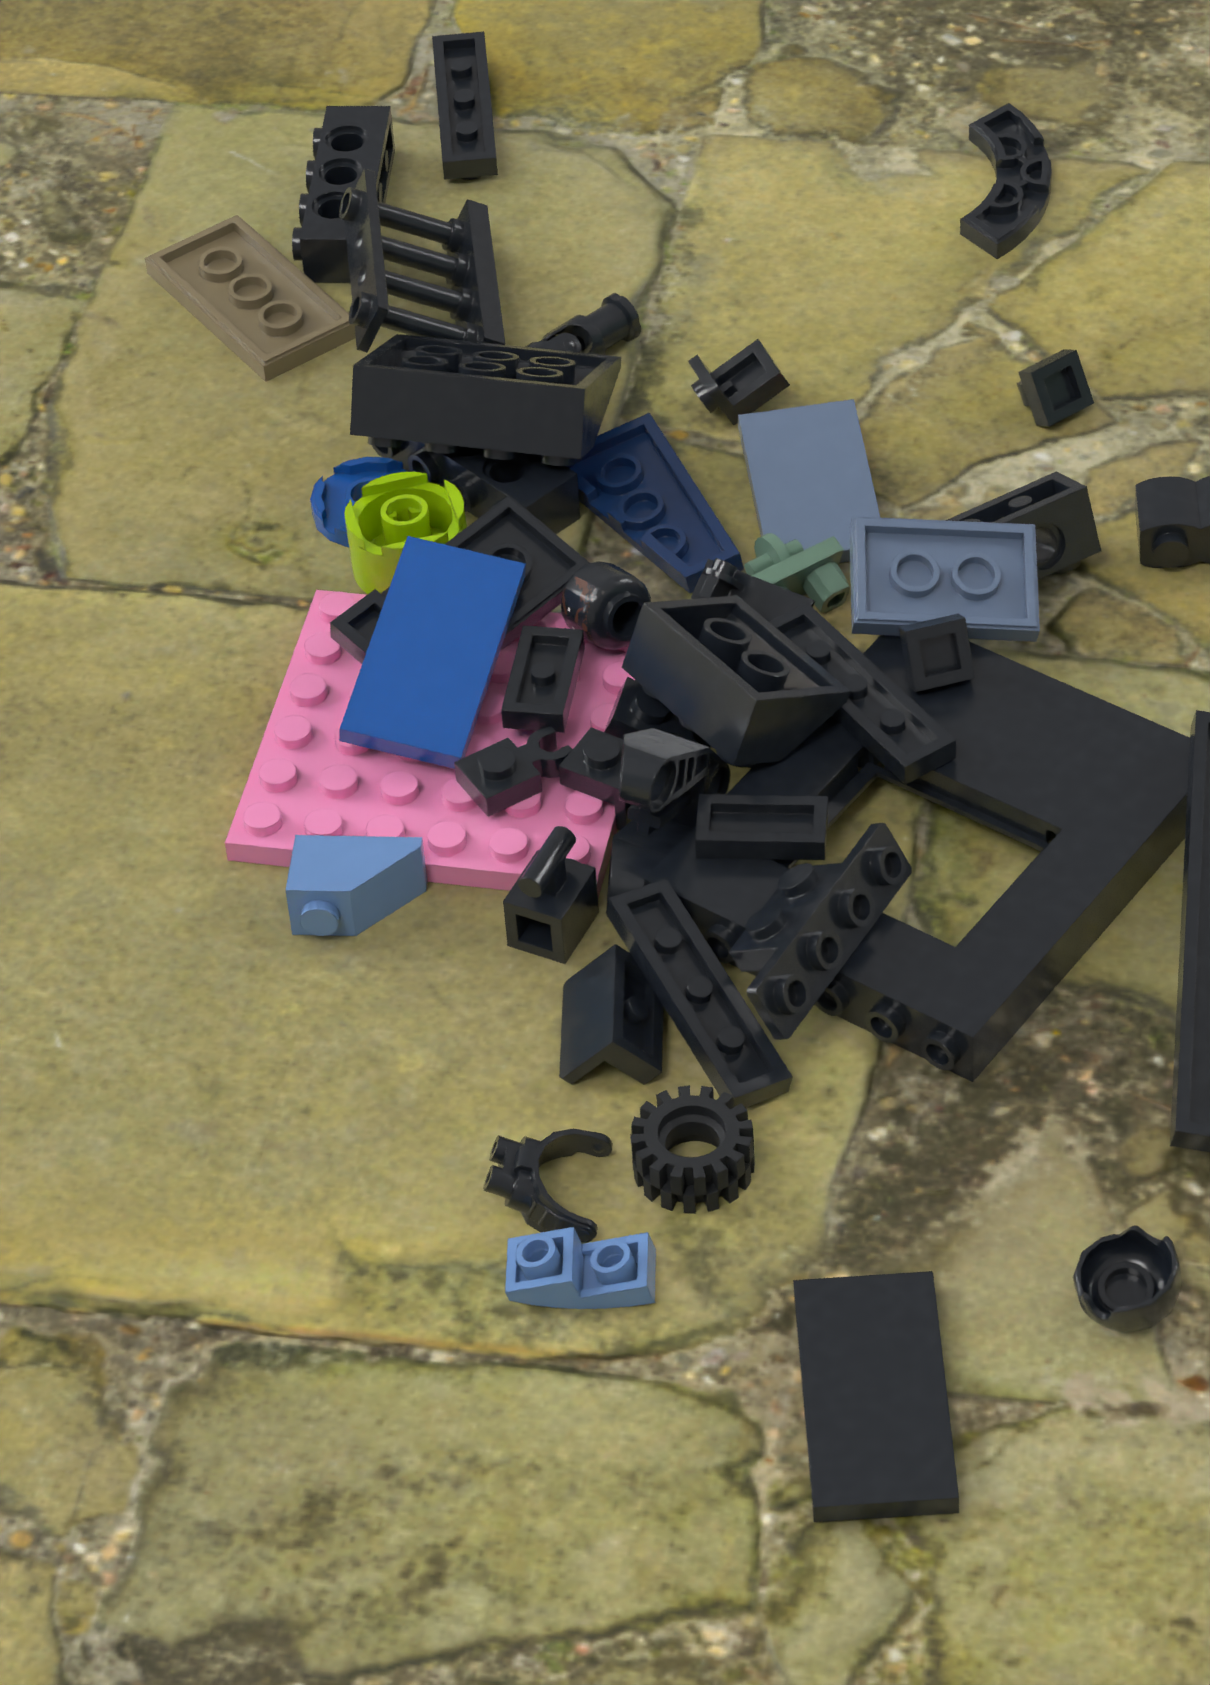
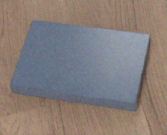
M854 399L738 415V430L760 535L773 533L784 544L797 539L801 543L803 550L835 536L844 549L839 563L850 561L849 527L852 516L881 518Z
M852 516L849 527L852 634L900 636L899 627L959 613L966 619L969 639L1037 641L1040 624L1036 531L1034 524Z

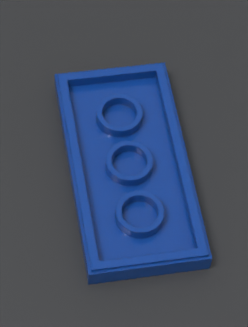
M407 536L339 729V741L455 769L454 762L465 758L525 578L526 564Z

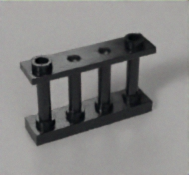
M364 168L356 187H348L346 189L339 209V218L345 221L352 294L349 323L355 325L357 350L368 353L380 327L412 336L505 345L488 206L467 199L458 218H451L446 222L379 202L377 198L375 171ZM380 225L441 243L442 249L447 251V255L382 236ZM384 260L445 277L446 283L451 285V289L385 270ZM388 295L450 312V318L455 320L456 325L390 306L388 304Z

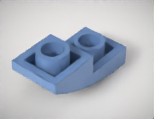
M574 1227L508 1238L505 1293L509 1301L552 1308L606 1309L655 1303L656 1248L648 1232L584 1244L581 1243Z

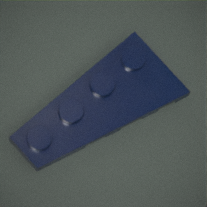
M650 413L598 435L594 447L582 459H575L574 465L566 466L577 473L579 501L690 594L694 592L708 559L714 561L715 558H718L736 566L739 571L744 570L740 552Z

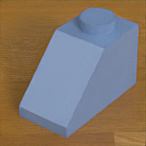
M295 835L285 890L292 935L357 936L426 892L428 881L422 837Z

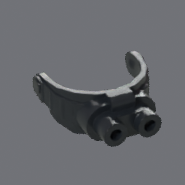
M574 1128L553 1132L542 1141L524 1136L521 1142H517L498 1135L492 1146L489 1158L491 1162L497 1163L498 1167L495 1165L490 1167L483 1190L504 1197L505 1206L521 1212L526 1224L539 1232L574 1227L581 1242L592 1241L597 1235V1224L590 1219L569 1212L554 1201L547 1193L539 1176V1167L551 1160L572 1156L576 1152L596 1157H605L611 1153L613 1143L605 1134Z

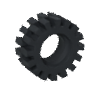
M690 1085L678 1087L679 1097L674 1099L671 1098L667 1090L656 1094L657 1107L646 1101L640 1107V1118L634 1116L631 1124L632 1134H630L634 1179L638 1187H644V1196L653 1202L661 1195V1207L673 1211L677 1201L683 1202L684 1213L696 1214L695 1203L705 1202L707 1211L710 1212L719 1209L720 1196L729 1204L738 1199V1187L744 1190L748 1188L751 1183V1173H754L755 1169L752 1119L748 1120L747 1109L742 1103L734 1107V1097L726 1092H723L715 1100L713 1087L701 1086L699 1096L690 1095ZM690 1141L705 1142L717 1147L714 1151L698 1157H683L669 1152L674 1146Z

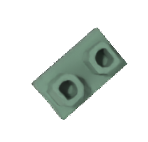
M767 533L756 539L754 546L756 558L744 565L747 574L800 595L807 593L809 598L815 601L814 605L819 612L827 613L843 605L846 601L850 586L838 566L844 549L835 536L803 550L801 543L797 539L784 544L773 533Z

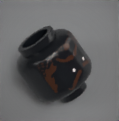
M597 561L581 567L573 573L566 583L561 597V614L568 628L584 630V639L599 648L617 650L630 644L642 605L645 602H651V596L645 584L634 575L612 563Z

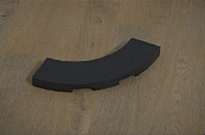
M1010 103L969 124V141L976 145L991 162L996 175V183L993 184L991 191L981 204L960 219V235L996 259L1013 250L1036 228L1046 211L1051 194V160H1049L1044 147V138L1036 126Z

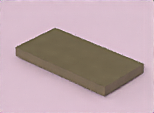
M238 215L145 258L147 274L265 382L356 338L355 325L349 323V313Z

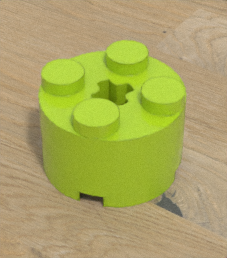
M398 472L376 478L361 488L362 497L354 505H352L350 499L344 513L354 579L364 592L369 594L376 589L382 593L390 587L407 536L446 544L467 528L463 497L454 484L444 480L445 487L428 482L426 473Z

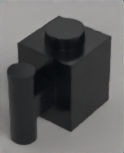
M557 826L552 830L540 850L536 851L503 900L507 946L563 964L567 963L599 913L596 868L582 864L574 859L566 858L576 843L575 835L568 828Z

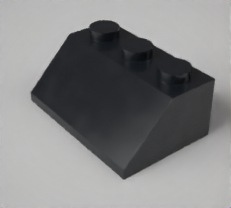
M737 595L643 603L622 664V668L642 685V690L648 696L659 700L679 718V722L683 727L698 734L716 750V754L725 763L740 768L750 767L752 764L783 760L847 703L851 693L847 687Z

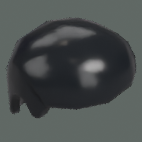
M1137 1225L1128 1228L1120 1234L1100 1237L1083 1250L1073 1275L1074 1287L1083 1311L1096 1323L1118 1332L1141 1331L1155 1326L1171 1314L1182 1288L1180 1262L1172 1240L1168 1236L1159 1240L1146 1233Z

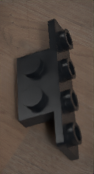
M885 823L871 824L842 863L813 866L809 863H803L785 872L778 881L779 887L763 908L748 919L745 926L746 930L729 951L741 972L760 971L748 986L747 996L775 1040H785L792 1036L911 875L912 867Z

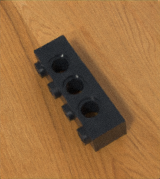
M326 106L322 128H314L313 156L315 160L307 161L306 187L308 193H301L299 219L301 227H294L292 234L294 261H302L304 274L314 283H350L345 221L339 218V209L346 189L348 187H356L364 168L375 171L378 201L386 203L395 154L391 106Z
M403 441L402 446L393 448L372 446L379 456L402 462L403 469L410 472L426 473L430 483L445 487L444 480L454 484L463 497L465 512L468 511L477 518H480L509 495L555 534H558L581 518L577 473L566 466L541 463L540 455L518 453L516 459L498 460L482 456V449L460 447V452L442 454L425 450V443Z
M1057 471L945 520L1034 524L1038 579L1052 573L1060 574L1072 571L1081 564V560L1101 552L1087 486Z

